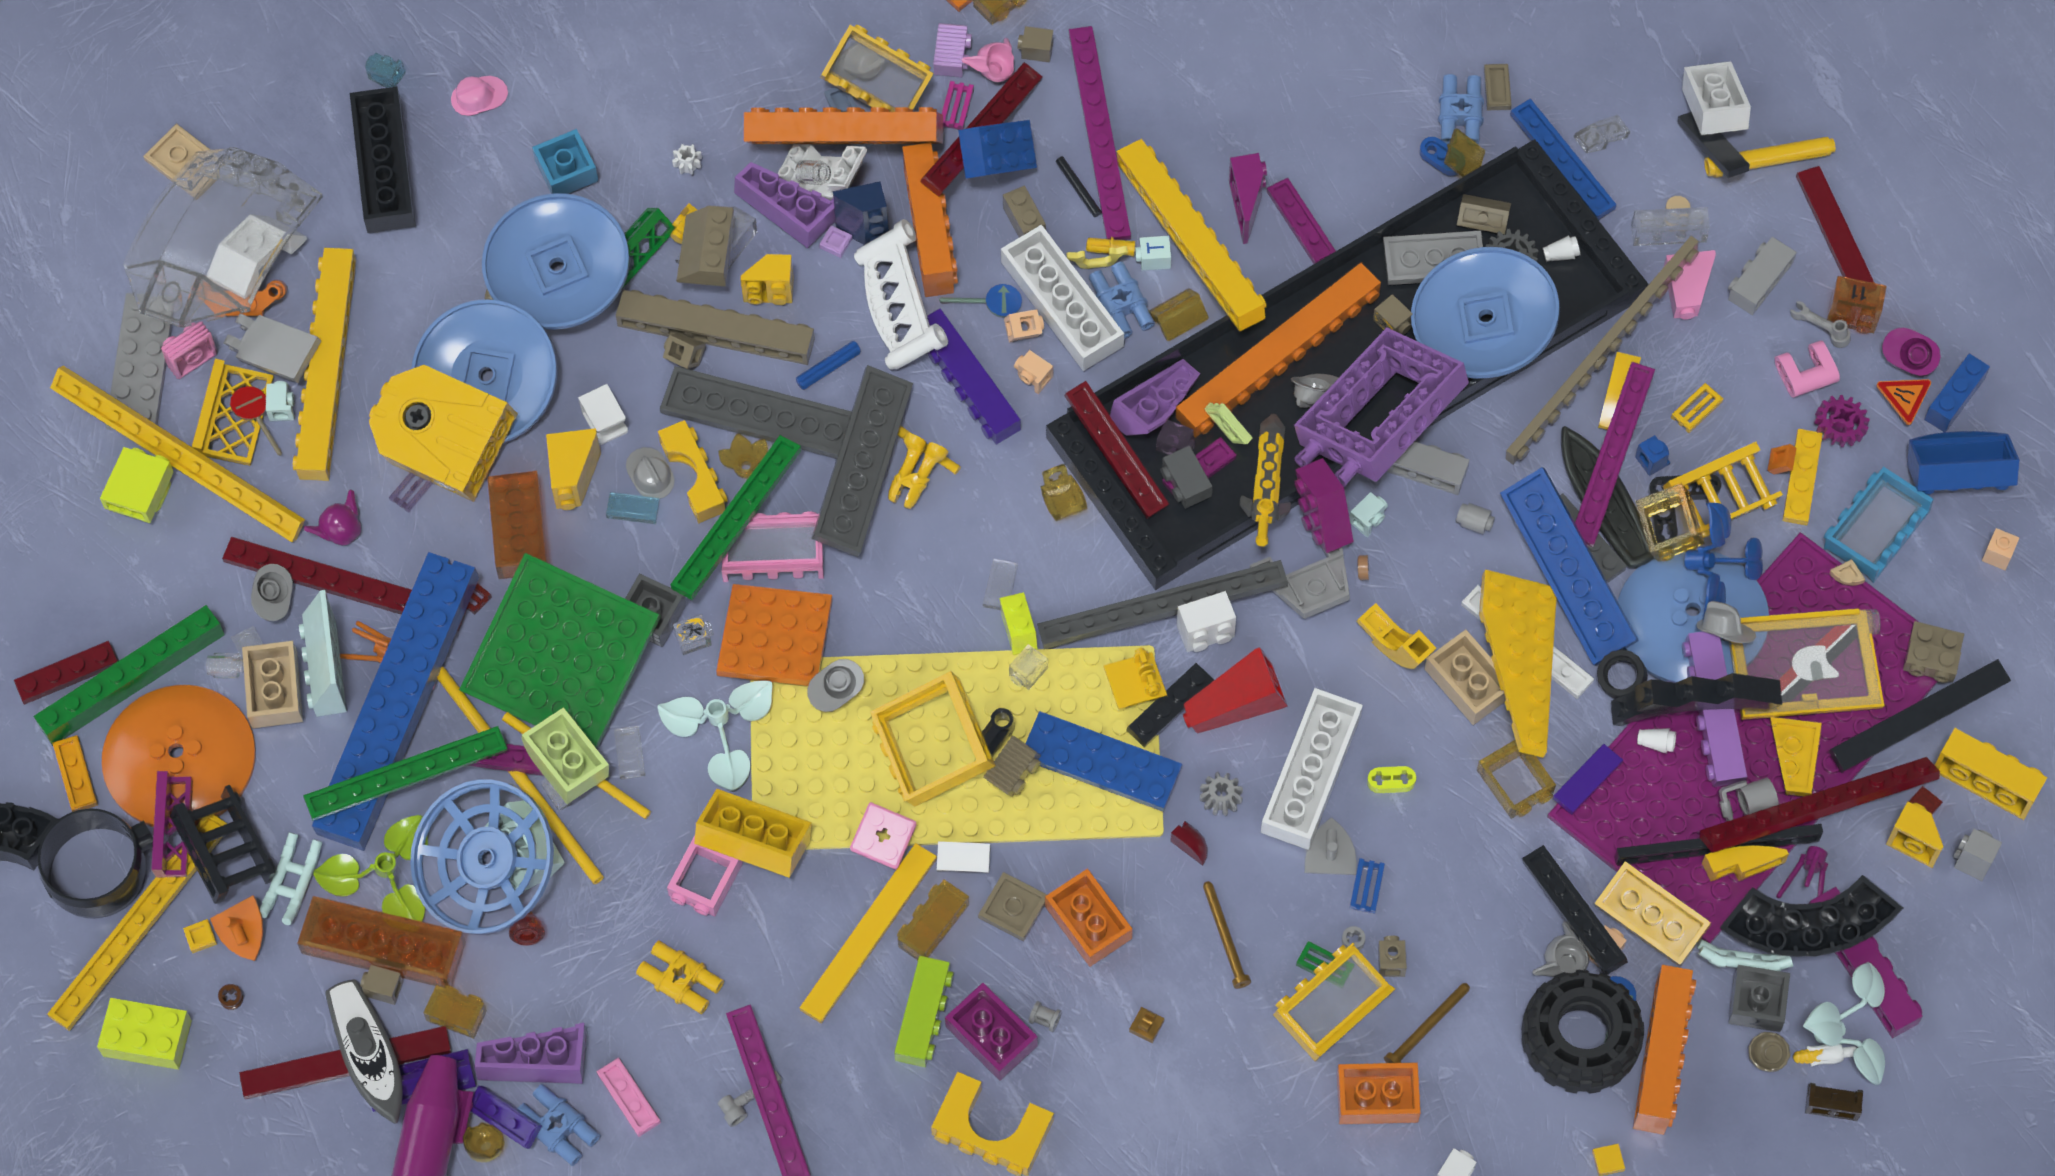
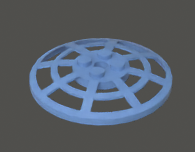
M492 779L464 782L441 795L429 807L418 825L411 847L410 860L412 880L416 893L428 912L440 923L453 930L468 934H490L509 928L523 919L536 906L547 887L554 857L552 833L541 808L523 790L509 783ZM490 789V804L478 805L462 812L453 801L470 791ZM500 790L519 796L533 810L523 820L513 810L500 806ZM446 808L455 820L445 831L439 847L425 845L426 837L439 813ZM490 812L488 827L475 829L468 820L478 814ZM500 814L510 817L518 824L509 835L499 829ZM538 819L542 823L546 837V860L536 859V845L530 830ZM461 827L466 836L462 840L459 849L448 848L453 835ZM523 835H525L528 843L529 858L517 857L515 843ZM489 851L492 859L489 864L484 865L482 857L485 852ZM423 855L438 857V873L443 888L433 895H430L424 880ZM447 859L457 860V867L460 876L452 882L447 872ZM516 867L527 868L522 882L515 890L509 878ZM534 869L544 870L537 892L524 908L519 896L529 885ZM467 883L479 888L475 903L465 899L457 891ZM501 886L507 898L496 903L486 904L489 889ZM450 896L460 906L473 910L469 925L461 924L451 919L440 910L437 904ZM510 904L512 905L516 913L515 917L499 925L479 927L483 912L496 911Z

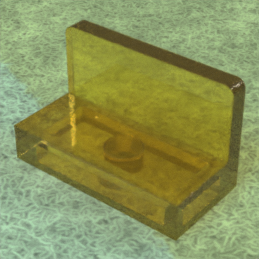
M1190 288L1149 310L1153 320L1160 325L1163 335L1168 341L1209 318L1199 293Z

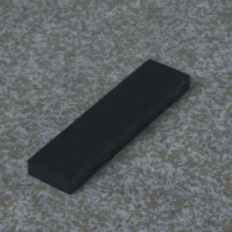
M1692 112L1678 116V124L1727 178L1749 171L1750 164L1721 133L1701 135Z

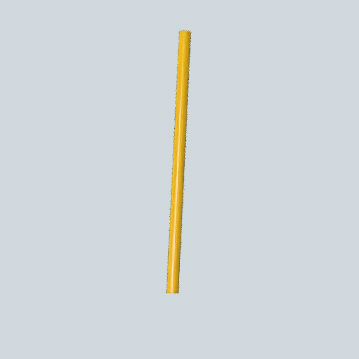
M441 667L437 677L438 681L476 731L479 733L490 729L467 696L459 690L460 687L444 667ZM508 771L521 790L532 797L541 808L549 823V827L594 885L601 882L604 878L602 873L528 776L523 772Z

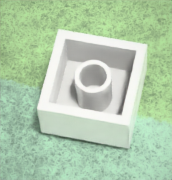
M1226 591L1178 606L1177 628L1187 652L1193 650L1194 652H1200L1209 645L1227 643L1235 636L1236 616Z

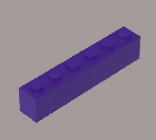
M941 308L927 315L929 325L938 324L941 326L948 339L947 346L939 350H931L928 352V356L933 364L938 363L942 369L941 374L945 381L953 384L955 387L954 392L961 402H966L968 412L973 420L978 419L981 423V430L987 439L991 438L997 445L1021 430V419Z

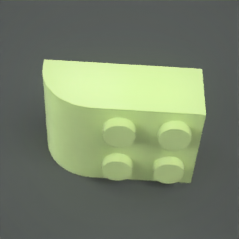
M564 707L522 734V742L530 758L566 804H569L609 777V764Z

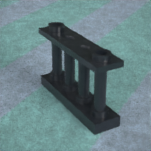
M230 785L225 786L221 795L222 800L193 811L187 810L183 802L175 805L170 814V818L214 904L224 901L229 887L259 875L262 876L265 884H268L275 874V865L272 859L267 858L241 807V799L238 793L233 792ZM225 809L228 810L233 822L204 833L198 832L195 826L196 820ZM236 831L239 832L244 841V844L216 855L210 854L206 847L207 842ZM250 853L256 865L228 877L221 876L217 869L219 864Z

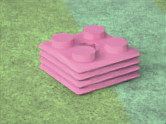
M202 321L188 324L183 332L176 337H168L163 342L161 348L167 366L173 372V375L176 376V379H181L217 355L212 334L206 329Z
M870 802L850 849L852 852L897 870L917 825L916 821ZM884 829L888 830L887 834L890 836V839H885L883 843L879 842V836L876 835L877 832H883Z

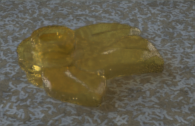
M738 433L734 437L730 449L719 450V459L725 467L734 469L739 477L749 478L768 452L767 442L765 439H760L751 444L747 438ZM744 465L751 466L749 469H742Z

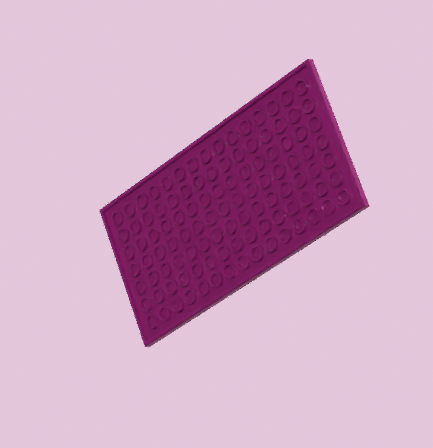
M1800 532L1757 580L1766 597L1769 616L1847 609L1866 611L1869 634L1872 633L1884 700V707L1879 709L1775 717L1822 723L1813 794L1853 781L1874 757L1872 756L1841 773L1829 753L1830 749L1923 700L1938 681L1925 675L1914 676L1909 671L1903 670L1914 621L1917 620L1866 581L1863 584L1854 586L1836 581L1829 573L1831 569L1842 563ZM1839 626L1768 631L1761 651L1746 668L1747 675L1779 680L1792 667V659L1799 650L1815 646L1832 628ZM1858 637L1831 663V667L1838 673L1837 678L1812 681L1792 701L1782 703L1801 702L1800 696L1816 694L1817 700L1867 697ZM1734 709L1747 773V784L1768 777L1776 790L1779 804L1804 797L1788 795L1785 792L1770 717L1741 719L1740 709ZM1699 711L1665 714L1629 723L1608 746L1623 759L1622 764L1573 815L1557 803L1547 817L1616 872L1621 868V866H1617L1614 856L1617 848L1700 838V830L1727 822L1726 817H1723L1719 803L1721 801L1719 790L1725 786L1713 787L1712 780H1708L1706 775V765H1709L1707 755H1703L1701 749V740H1704L1703 732L1698 730L1696 716L1699 715ZM1670 728V731L1676 732L1674 752L1667 751V754L1638 745L1637 743L1640 729ZM1736 789L1726 792L1733 811V819L1745 816L1739 805ZM1820 818L1797 826L1814 825ZM1796 845L1779 846L1776 848L1787 849L1788 853H1790ZM1704 856L1630 864L1711 922V926L1701 938L1710 944L1723 930L1720 928L1750 889L1752 887L1759 889L1778 867L1776 866L1741 881H1738L1735 873L1710 881L1702 865Z

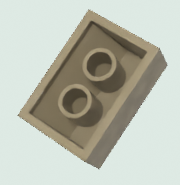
M706 206L686 215L677 282L726 287L735 224L732 207Z

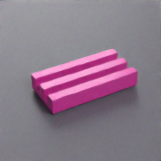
M950 81L942 110L944 127L964 129L974 85L964 86V83L955 84V81ZM955 90L957 91V95L955 98L950 121H946L953 93ZM966 92L960 121L955 123L962 93Z

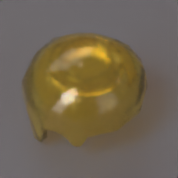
M481 1122L475 1127L469 1126L463 1135L465 1152L474 1161L490 1162L499 1157L503 1152L505 1146L503 1133L493 1125Z

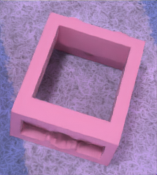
M694 836L667 886L670 899L679 905L688 904L694 907L693 909L701 915L707 916L710 914L715 917L743 862L694 844ZM696 854L727 867L711 900L679 886Z

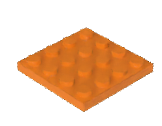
M733 584L716 670L717 676L808 686L810 680L821 669L833 601L832 595Z

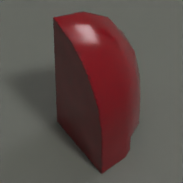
M1184 821L1182 827L1178 825L1171 832L1170 842L1203 866L1208 856V846L1205 838L1196 828Z

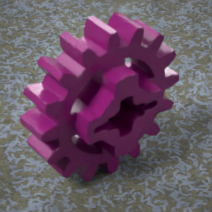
M1840 395L1838 400L1830 396L1828 402L1822 401L1815 413L1814 424L1819 425L1816 431L1817 433H1824L1823 440L1830 438L1831 445L1839 442L1840 446L1844 447L1845 443L1848 442L1850 446H1853L1855 441L1860 442L1869 428L1867 425L1870 418L1865 417L1867 410L1859 409L1862 404L1861 402L1852 403L1853 397H1850L1847 401L1844 400L1843 395ZM1855 423H1857V429H1856V430L1853 429L1854 426H1855V425H1854Z

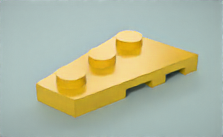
M1770 717L1786 794L1796 796L1812 794L1822 723Z

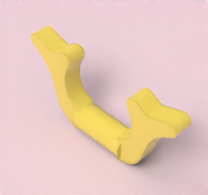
M1127 246L1109 248V256L1085 259V251L1067 252L1066 255L1068 260L1074 261L1080 268L1091 269L1114 265L1121 256L1128 253Z

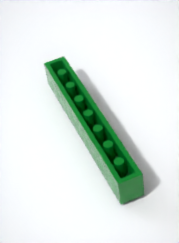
M205 605L33 717L53 746V742L70 736L223 637L225 634L222 627L208 606Z

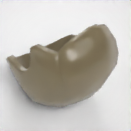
M1762 1032L1752 1039L1748 1047L1750 1060L1758 1069L1763 1071L1777 1072L1787 1065L1790 1058L1789 1044L1777 1033Z

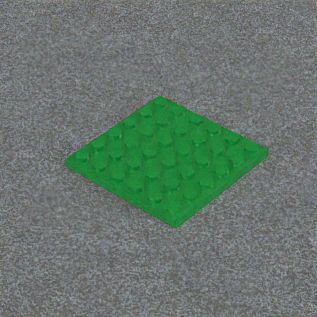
M525 553L459 690L500 710L509 712L513 716L535 726L564 707L595 748L598 749L661 615Z

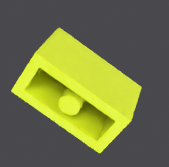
M1024 592L999 598L1001 616L1013 655L1037 650L1036 631Z

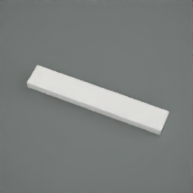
M1479 585L1461 603V606L1478 620H1480L1481 587ZM1553 646L1551 679L1578 699L1594 682V678Z

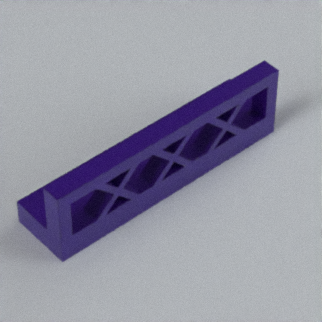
M468 1049L440 1055L460 1061L457 1062L458 1090L476 1087ZM429 1058L399 1066L401 1075H403L402 1105L408 1103Z

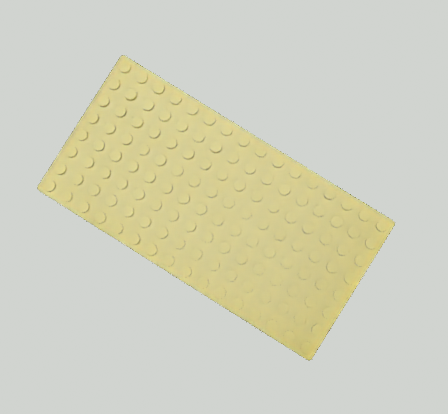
M1146 645L1037 649L1013 655L1012 650L822 657L820 671L839 659H849L857 663L864 674L862 689L840 708L834 711L823 712L817 710L810 703L807 694L808 686L772 682V704L768 714L762 719L751 721L752 801L812 822L810 842L806 850L850 848L870 802L916 821L917 825L908 846H913L915 843L920 846L938 845V841L1005 843L1160 837L1164 833L1162 811L1041 766L1034 773H1028L1024 779L1026 782L1025 787L1018 795L1014 793L1012 797L983 778L987 772L985 771L914 807L907 801L904 802L902 795L898 793L899 782L890 773L889 765L891 763L880 748L882 740L880 735H877L872 728V721L874 720L870 713L884 704L951 671L960 678L981 732L991 720V715L996 709L1006 708L1013 715L1014 731L1009 737H1006L992 757L993 761L1001 753L1011 736H1015L1026 743L1039 711L1160 755L1159 734L1144 748L1126 731L1127 727L1157 699L1118 709L1103 665L1134 657L1135 650L1138 648H1144L1148 653L1152 652L1155 659L1154 647ZM948 691L888 721L916 790L976 761ZM1001 719L996 724L1004 727L1009 721ZM884 829L883 832H877L876 835L879 836V842L883 843L885 839H890V836L887 834L888 830Z

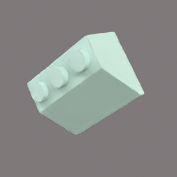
M525 801L507 802L504 807L520 815L523 820L533 810ZM500 814L499 829L509 835L518 824L510 817ZM538 819L530 830L536 845V859L546 860V837L542 823ZM523 835L515 843L517 857L529 858L528 843L525 835ZM554 843L553 867L550 878L565 863ZM516 867L509 878L515 890L522 882L527 868ZM534 869L533 876L525 891L541 883L544 870Z

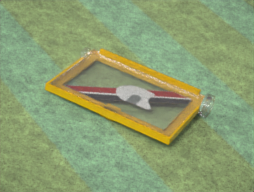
M1847 609L1740 618L1741 624L1751 628L1755 632L1756 638L1750 643L1729 641L1734 673L1780 680L1782 705L1771 710L1740 709L1741 719L1879 709L1884 707L1872 635L1879 634L1880 616L1877 609Z

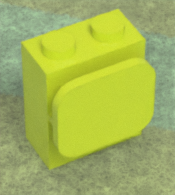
M123 447L100 497L104 509L151 523L155 512L159 511L171 487L170 479L174 471L170 461L161 455H155V457L148 455L139 448L129 449Z

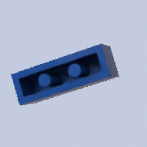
M1969 353L1930 405L1924 420L1939 430L1947 432L1985 380L1990 366Z

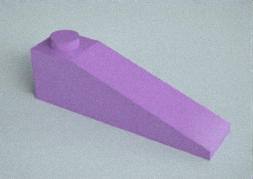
M1182 359L1115 399L1110 417L1118 429L1125 435L1148 434L1168 420L1195 384L1200 373Z

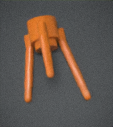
M356 621V625L366 632L357 628H352V632L375 642L373 652L377 653V656L340 653V658L381 663L391 638L386 637L360 621Z

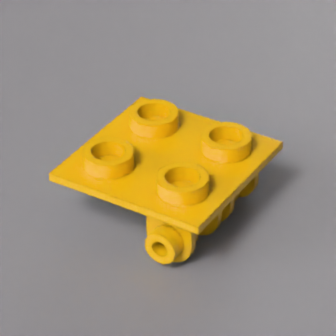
M1144 648L1136 649L1135 655L1132 658L1103 665L1118 709L1167 696L1153 653H1148Z

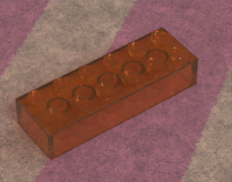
M313 896L297 945L301 953L367 970H369L371 965L401 973L404 979L451 990L466 941L462 931Z

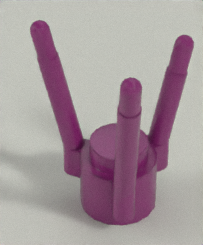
M1817 846L1808 847L1806 854H1801L1799 862L1782 885L1776 897H1782L1803 865L1808 871L1804 884L1805 887H1809L1814 873L1820 871L1817 897L1822 895L1825 873L1828 867V863L1825 862L1828 853Z

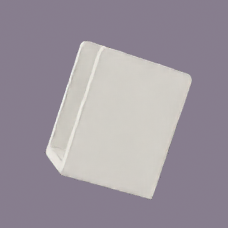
M608 384L578 397L581 412L591 429L596 428L599 445H603L628 433V428L624 423L626 417Z

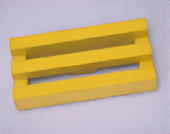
M1704 383L1672 413L1671 418L1674 421L1677 420L1678 424L1681 427L1684 426L1686 428L1685 431L1690 433L1723 402L1724 398ZM1705 392L1708 393L1686 416H1681ZM1712 398L1715 399V400H1714L1706 409H1704L1691 423L1688 422V421H1689L1697 412H1699Z

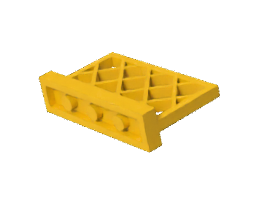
M215 358L192 448L207 457L251 466L260 426L254 419H241L235 423L229 414L232 412L231 407L225 409L221 399L229 394L233 395L236 390L245 385L251 386L250 383L256 379L267 381L266 386L267 384H272L273 375L226 365L224 360ZM228 373L239 375L243 381L231 387L227 381ZM265 386V388H263V389L261 390L265 395H266V386ZM226 416L231 425L220 431L215 422L217 419ZM250 421L254 427V432L244 437L238 427ZM235 430L241 439L229 445L223 435ZM217 438H220L225 445V448L219 451L208 449L210 442ZM244 443L249 450L247 458L237 456L232 449Z

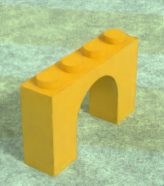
M957 1071L931 1126L934 1139L945 1145L952 1143L959 1146L958 1149L965 1154L973 1155L975 1153L982 1156V1159L988 1164L996 1166L998 1163L1007 1167L1006 1170L1016 1176H1021V1174L1028 1176L1053 1124L1054 1113L1029 1103L1017 1130L1011 1136L999 1141L983 1139L973 1131L969 1123L970 1114L982 1091V1082Z

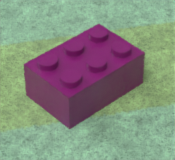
M1322 458L1296 469L1297 480L1295 481V486L1301 496L1298 499V503L1304 513L1301 520L1304 528L1312 532L1316 545H1321L1325 552L1328 553L1354 542L1344 487Z
M984 983L980 984L945 1017L946 1028L999 1081L1038 1046V1036Z

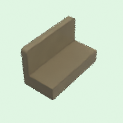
M1464 194L1457 225L1495 233L1500 231L1502 234H1505L1511 203Z

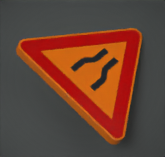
M1929 379L1879 381L1877 388L1907 425H1911L1931 385V381Z

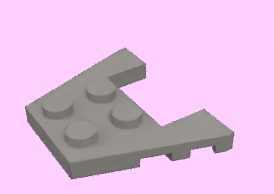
M1342 547L1328 553L1322 548L1327 558L1287 574L1288 586L1271 591L1303 619L1350 600ZM1271 557L1251 564L1250 568L1273 561Z

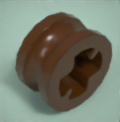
M227 984L219 990L218 999L225 1009L234 1010L241 1006L243 994L238 986ZM236 992L234 994L236 999L234 1001L230 999L226 1002L225 995L227 993L232 995Z

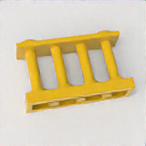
M1753 442L1685 473L1663 485L1667 495L1675 492L1676 496H1680L1696 530L1687 535L1689 540L1697 537L1698 540L1708 537L1710 535L1709 524H1704L1688 492L1690 489L1688 485L1697 482L1698 486H1702L1709 503L1721 504L1710 482L1712 479L1710 475L1719 472L1720 475H1723L1739 507V510L1730 514L1731 521L1760 507L1766 510L1778 504L1776 500L1783 495L1782 492L1778 491L1770 495L1754 462V455L1760 451L1757 442ZM1739 462L1741 465H1745L1761 497V500L1750 505L1732 472L1734 469L1732 465Z

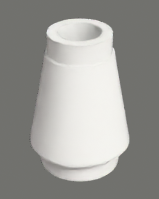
M1568 235L1543 247L1546 262L1575 259V256L1580 255L1576 236L1569 237Z
M1670 728L1640 729L1637 743L1638 745L1667 754V751L1674 752L1676 732L1670 731Z

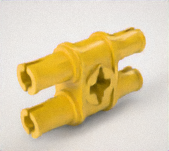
M658 940L654 944L651 954L669 964V967L666 971L662 972L646 961H643L636 971L637 975L653 984L657 992L661 991L675 1000L676 1004L681 1005L684 1003L702 1015L709 1005V1000L692 991V986L698 982L717 994L722 988L724 980L708 971L703 962L699 963L686 955L685 951H676Z

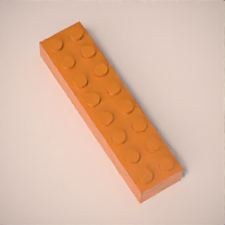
M807 107L799 108V112H793V109L775 108V112H770L769 109L751 108V112H744V142L750 144H923L930 142L931 144H943V114L938 113L937 109H933V107H919V112H913V109L908 107H895V112H889V109L883 107H871V112H865V109L859 107H848L847 112H841V109L825 107L823 112H817V109Z

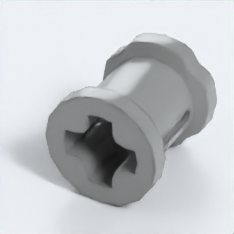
M1036 1001L1029 1017V1023H1038L1048 1027L1049 1031L1054 1032L1059 1023L1062 1010H1052L1042 1006L1041 1002Z

